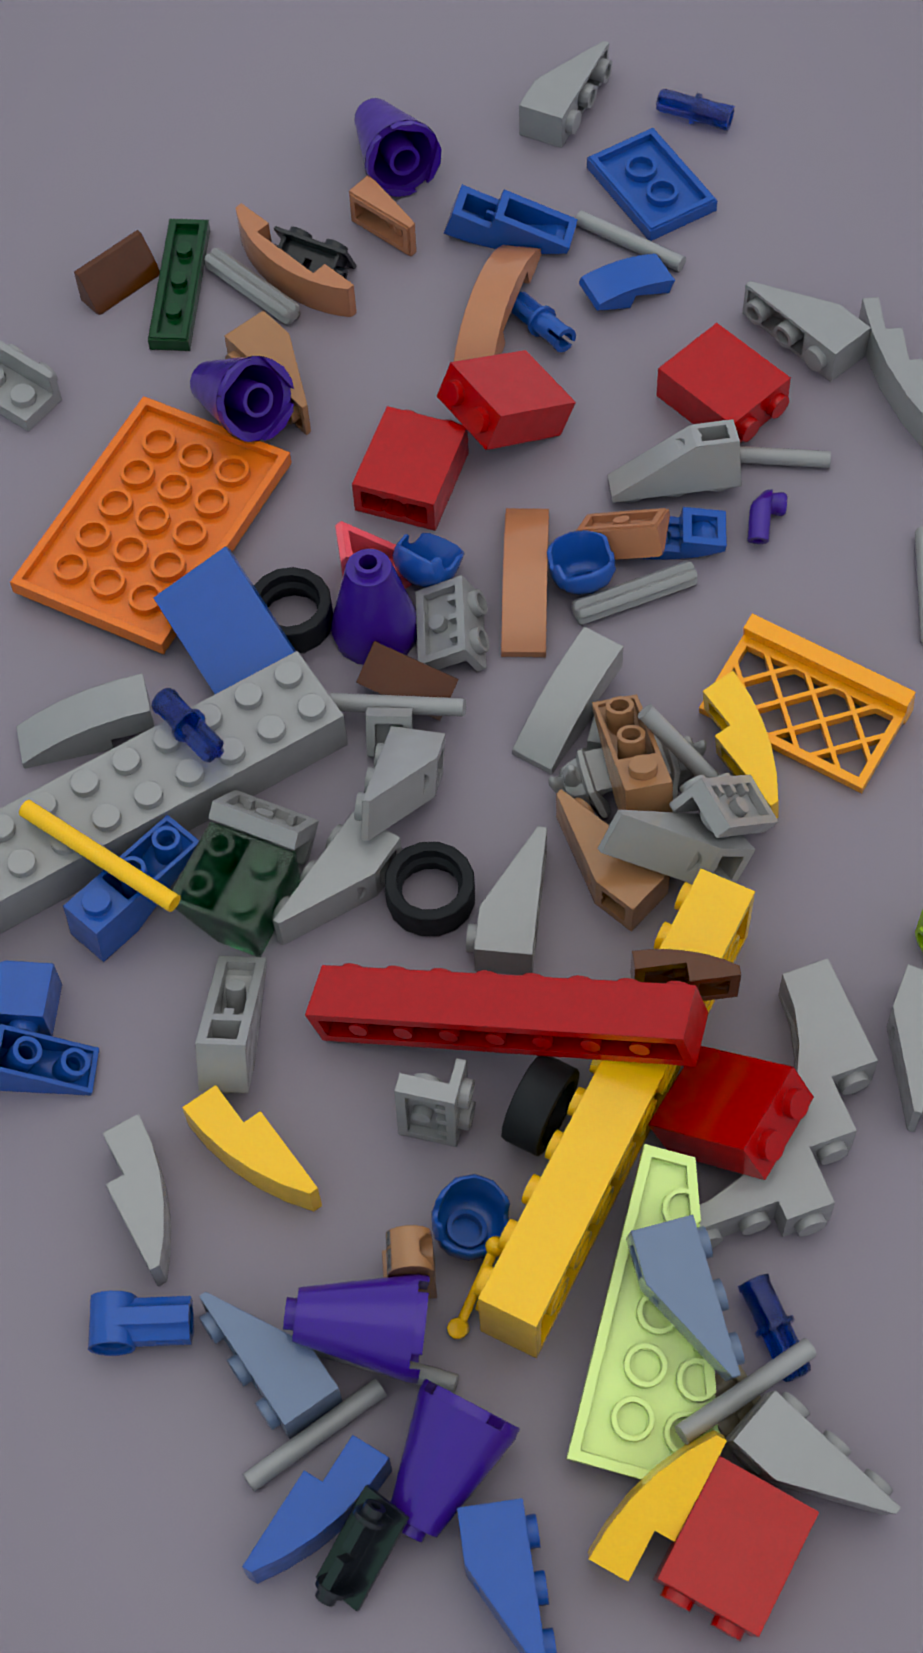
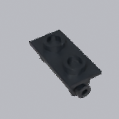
M277 226L274 227V231L281 239L279 245H274L304 267L307 261H310L309 270L313 273L326 264L346 279L348 270L345 266L353 269L357 267L347 252L348 248L338 241L326 239L324 243L312 239L313 237L310 233L298 227L292 226L290 230Z
M365 1485L316 1576L315 1585L318 1590L315 1593V1597L326 1606H334L337 1601L343 1600L355 1611H360L410 1519L409 1516L369 1485Z

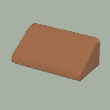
M658 508L587 514L576 531L588 530L605 535L608 538L611 551L615 554V560L660 557L665 549L670 512L669 509Z

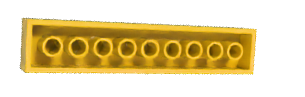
M700 869L693 884L687 882L683 884L674 905V909L678 910V913L672 924L666 921L662 924L653 948L703 953L734 963L748 936L755 891ZM715 1000L703 1001L708 1013ZM592 1060L589 1072L594 1075L587 1089L579 1086L574 1093L567 1110V1115L572 1116L565 1131L562 1132L557 1129L550 1139L544 1156L549 1162L542 1176L533 1174L521 1199V1202L526 1204L519 1220L516 1221L511 1218L501 1234L498 1248L503 1251L494 1267L487 1264L477 1280L474 1294L479 1297L475 1310L479 1312L481 1332L532 1357H538L651 1131L648 1123L677 1079L683 1066Z

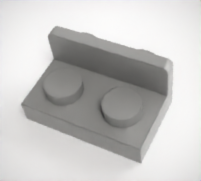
M0 341V415L29 432L62 400L57 384L58 378L54 370L46 363H37L24 355L14 344L7 345Z
M462 575L415 591L418 661L438 670L467 661L477 672L485 670L487 668L486 652L489 651L490 645L484 629V615L487 614V603L483 593L479 589H475Z
M724 773L710 778H706L703 774L698 775L685 782L679 789L682 794L669 803L674 813L700 810V818L703 824L714 833L716 838L764 833L779 822L751 774L730 776L729 773Z
M233 790L213 800L208 819L223 824L222 834L224 836L299 864L306 863L310 858L319 823L317 819L238 790Z
M456 1058L450 1083H444L436 1076L427 1073H416L413 1076L399 1073L394 1090L398 1134L457 1147L461 1130L469 1131L471 1128L476 1102L472 1101L475 1079L468 1078L467 1060Z

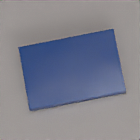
M654 128L587 157V169L650 241L717 211L718 200Z
M226 546L153 597L214 694L296 652L234 554Z

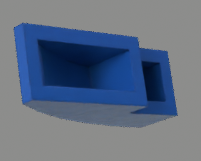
M462 184L452 206L444 234L493 249H497L501 245L539 248L541 249V254H567L578 219L505 189L500 198L497 199Z
M352 1435L323 1482L304 1470L244 1562L242 1568L247 1577L258 1584L288 1570L322 1548L340 1533L365 1485L371 1486L378 1492L392 1472L390 1458Z

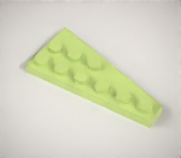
M644 1144L642 1147L566 1460L641 1480L656 1465L686 1445L678 1436L675 1425L716 1398L715 1370L641 1291L626 1241V1237L633 1230L692 1214L696 1226L700 1227L701 1214L695 1157ZM718 1424L710 1430H708L707 1432H705L704 1434L708 1433L713 1429L720 1433V1430H718Z

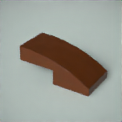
M374 641L356 683L382 695L451 698L459 679ZM428 715L439 721L442 718V716Z
M646 949L632 951L631 979L648 983L682 981L689 985H696L703 1001L738 997L741 980L740 965L708 954L685 950Z

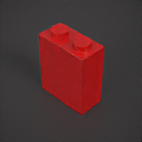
M715 323L658 368L656 396L692 424L733 419L741 443L742 441H750L756 435L759 428L771 418L776 419L783 414L790 401L788 396L791 377L720 324Z
M526 350L450 362L437 394V398L485 450L561 436L576 403Z
M387 406L352 482L355 511L436 531L469 454L468 430L462 424L452 420H442L417 414L412 410H401Z
M701 1046L696 1067H683L648 1123V1126L666 1150L695 1157L697 1162L766 1180L776 1161L782 1156L784 1148L799 1122L806 1115L814 1096L793 1066Z
M719 1456L676 1541L671 1542L653 1578L654 1581L664 1586L660 1596L689 1613L694 1604L714 1615L710 1625L737 1641H741L744 1633L751 1637H759L819 1511Z

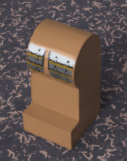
M419 1225L398 1226L388 1230L385 1234L386 1250H382L383 1278L410 1274L430 1275L427 1290L418 1289V1292L429 1293L428 1299L437 1298L435 1256L431 1230Z

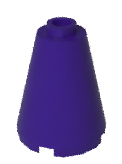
M371 98L364 101L355 112L354 122L367 176L373 178L388 195L393 197L408 196L417 192L415 188L424 181L428 184L434 178L441 164L442 149L435 133L424 123L383 99Z
M248 356L206 361L199 364L191 375L190 388L194 397L229 434L244 442L266 441L275 437L285 428L293 413L294 403L291 402V388L294 389L293 380L285 367L273 359L264 356Z
M376 549L357 551L348 559L331 622L332 636L338 645L339 651L344 657L361 665H364L374 641L405 655L409 653L417 642L416 609L389 557Z
M410 1274L299 1287L297 1298L287 1297L283 1330L293 1331L292 1342L404 1382L418 1384L420 1369H411L409 1367L410 1361L419 1363V1355H422L429 1293L418 1292V1289L427 1290L430 1275Z
M425 1378L418 1391L391 1498V1503L410 1517L402 1533L421 1543L426 1534L437 1538L455 1516L457 1508L463 1506L516 1440L515 1438L520 1428Z

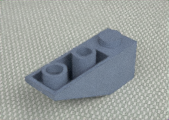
M692 1214L631 1231L626 1237V1241L641 1291L725 1382L739 1377L741 1374L738 1365L745 1363L744 1353L737 1333L735 1331L728 1333L722 1312L729 1310L728 1299L721 1279L712 1280L707 1259L713 1257V1250L705 1226L697 1227Z
M204 1292L199 1296L206 1312L199 1317V1320L215 1344L224 1339L234 1354L227 1359V1362L242 1386L244 1387L250 1382L254 1384L262 1397L255 1402V1405L271 1430L281 1425L288 1438L291 1439L342 1402L339 1387L313 1349L292 1342V1335L208 1292Z

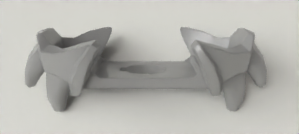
M654 735L673 782L674 800L678 796L679 786L694 775ZM684 737L701 756L704 755L707 746L705 740L693 743L691 737ZM582 748L577 750L576 757L560 769L558 777H549V786L555 793L562 789L572 798L578 797L583 799L593 810H597L603 818L611 813L610 804L602 797L603 794L613 791L602 748L593 750Z

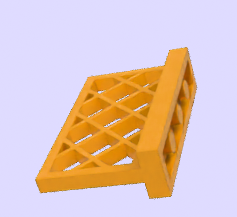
M753 613L743 627L742 638L715 680L716 682L731 671H734L745 688L771 681L777 699L755 706L759 714L777 709L781 711L786 728L767 732L772 749L861 794L902 724L905 725L914 708L916 694L915 691ZM746 652H749L764 659L767 671L743 678L739 664ZM773 664L780 668L774 669ZM795 674L805 680L808 691L783 697L777 679ZM813 684L819 686L820 688L814 689ZM836 694L845 699L849 711L828 717L823 716L818 698ZM811 700L817 720L792 726L786 707ZM703 701L699 706V713L711 718L704 709ZM854 704L861 706V708L855 709ZM877 714L891 721L884 733L865 738L859 718ZM852 720L858 740L833 746L827 727ZM821 729L827 748L809 753L799 747L796 735ZM789 737L791 743L783 739ZM877 745L871 755L869 747ZM862 749L866 765L859 777L842 769L837 755ZM830 757L832 763H829L823 759Z

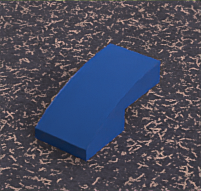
M654 253L634 256L602 266L582 276L579 285L595 309L600 311L631 308L636 295L669 293L675 279L659 256Z
M683 507L680 517L670 516L666 544L662 556L636 559H685L725 552L727 547L726 511Z

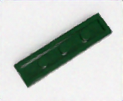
M169 219L148 335L150 350L190 351L210 235L209 220Z

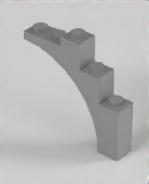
M828 958L783 973L778 993L790 1027L794 1068L814 1096V1099L809 1105L806 1115L801 1119L786 1144L782 1156L776 1161L766 1180L743 1174L742 1177L711 1200L700 1204V1226H705L712 1248L718 1246L723 1241L722 1237L739 1231L743 1235L757 1233L768 1227L772 1219L775 1220L782 1237L795 1232L800 1237L814 1234L827 1225L826 1221L830 1220L835 1201L817 1161H820L822 1165L831 1164L844 1158L849 1153L857 1129L839 1092L841 1091L843 1095H850L867 1087L873 1078L878 1060Z

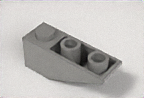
M602 41L535 79L519 104V135L560 148L563 147L569 135L577 132L585 109H590L593 106L601 83H607L611 75L613 62L609 60V42Z
M753 281L746 283L743 313L753 324L759 325L772 335L782 347L788 348L805 361L811 370L819 372L830 382L866 356L871 328L841 304Z
M734 420L689 425L609 473L607 478L612 502L635 503L646 498L661 496L674 498L683 496L686 493L701 491L721 492L728 488L742 486L740 439Z
M391 726L385 743H377L374 767H368L364 792H358L355 802L354 819L362 821V841L371 840L436 796L444 770L446 733Z
M618 810L598 846V850L603 854L693 884L700 869L737 883L755 852V848L743 835L716 838L714 833L705 827L699 813Z
M352 812L343 826L338 824L332 830L326 842V849L318 860H311L306 865L300 877V884L290 897H283L276 906L273 913V923L277 941L285 945L378 896L385 886V873L391 860L402 851L401 838L384 830L371 840L362 841V821L355 820L354 812Z
M908 964L886 1027L907 1130L915 1132L920 1116H923V969Z
M775 1390L763 1394L726 1437L725 1447L758 1478L769 1484L879 1515L897 1514L901 1509L889 1497L893 1492L890 1485L874 1471L866 1469L863 1472L848 1458L851 1454L849 1447L832 1432L825 1430L822 1434L806 1419L810 1415L808 1409L788 1392L780 1395Z

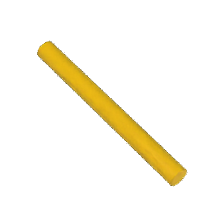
M26 800L19 809L21 817L168 912H172L178 906L181 897L177 893L32 800Z

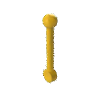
M492 1236L486 1241L485 1248L487 1254L458 1317L453 1318L448 1323L447 1331L452 1338H464L469 1333L470 1327L467 1320L478 1298V1295L474 1294V1288L484 1267L487 1264L492 1266L496 1257L500 1256L503 1251L498 1248L499 1236Z

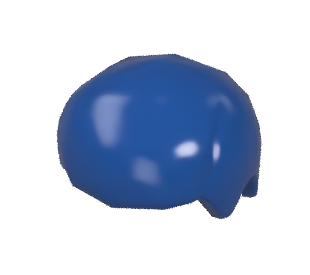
M588 530L569 532L557 537L547 549L550 575L555 584L568 593L577 595L595 593L609 584L616 570L615 554L610 549L608 538L601 533Z
M431 533L421 534L414 543H409V535L405 534L396 544L393 551L395 567L407 581L419 587H429L452 579L457 573L465 554L458 545Z
M476 1174L456 1177L441 1190L432 1210V1231L435 1240L439 1243V1247L448 1255L467 1261L485 1258L487 1254L485 1248L486 1241L492 1236L501 1237L509 1221L510 1202L508 1196L494 1180Z

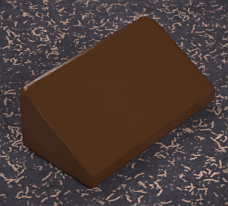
M136 230L74 271L81 300L96 314L101 315L158 277L160 271L142 233Z

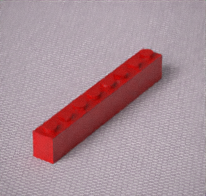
M345 963L342 966H321L305 1016L323 1041L696 1067L709 1013L697 986L689 985L682 981L648 983L639 982L631 978H620L617 981L593 980L581 975H574L569 978L544 977L536 973H525L519 976L501 975L487 970H480L476 973L452 972L444 968H433L427 971L409 970L395 965L387 966L386 968L362 967L354 963Z

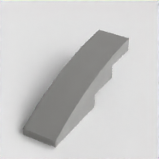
M879 297L862 298L859 319L871 328L866 351L867 361L881 392L898 419L923 448V359L909 360L903 327L885 328Z

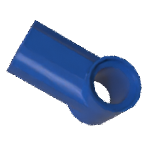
M114 1290L101 1291L91 1295L88 1350L91 1353L119 1356L134 1352L135 1347L192 1345L194 1312L191 1296L137 1298L135 1294Z

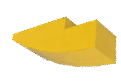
M731 671L703 690L704 709L721 729V732L715 735L716 753L734 776L751 774L774 815L778 818V782L772 746L762 717L749 692L735 672Z
M216 1085L182 1107L187 1123L208 1150L233 1172L257 1188L285 1202L311 1211H315L322 1206L318 1187L261 1111L243 1122Z
M713 1429L688 1445H684L656 1465L627 1493L607 1518L588 1549V1559L629 1582L654 1531L675 1542L727 1442L724 1435Z

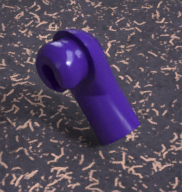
M773 489L765 490L753 501L749 510L748 542L753 544H766L769 542L771 514L777 516L786 514L788 499L786 493H773Z

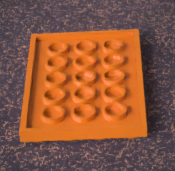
M143 396L10 581L13 592L164 655L177 634L153 597L225 546L233 552L291 465L290 452L260 440L244 442L229 434L221 425Z

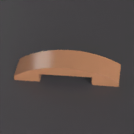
M242 203L235 207L242 246L252 265L267 282L291 299L312 309L344 317H352L357 313L354 285L326 264L314 273L272 243L269 223Z
M501 245L491 254L483 266L469 297L458 335L454 361L502 354L506 344L503 334L504 328L522 284H530L542 255L541 249Z
M506 508L501 657H546L549 509Z

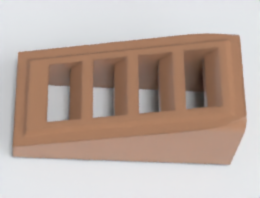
M366 176L349 190L351 220L407 255L413 256L417 252L415 222L373 178Z

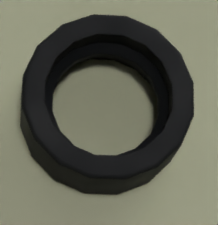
M288 567L276 569L262 576L254 585L267 607L273 602L288 596L306 597L317 604V612L309 620L299 625H279L296 651L305 653L319 646L331 632L333 608L330 589L320 576L307 569Z
M419 842L404 848L391 860L385 873L386 903L393 920L404 930L419 936H441L460 927L469 918L475 905L474 871L467 857L455 847L441 842ZM424 869H439L455 877L458 883V894L448 905L437 909H420L405 901L402 894V885L413 873Z
M537 1056L527 1069L512 1097L502 1125L501 1137L506 1142L535 1156L543 1154L554 1132L560 1129L567 1115L569 1104L579 1082L580 1073L578 1069L554 1057Z

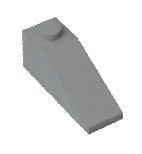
M537 826L479 906L477 924H468L466 952L474 953L475 971L487 970L495 973L516 975L533 973L547 855V827Z
M218 957L195 1042L199 1091H207L216 1085L223 1094L249 1093L256 1062L267 968L266 957Z

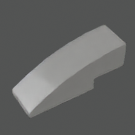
M584 626L538 698L512 749V754L552 775L594 716L592 702L599 701L601 695L622 668L624 646Z
M143 673L114 680L65 698L34 714L16 726L22 764L25 769L111 750L114 748L112 739L143 733L153 728L155 724Z
M137 1114L102 1133L123 1174L107 1183L106 1186L157 1286H160L167 1282L171 1256L169 1200L159 1159L141 1117Z

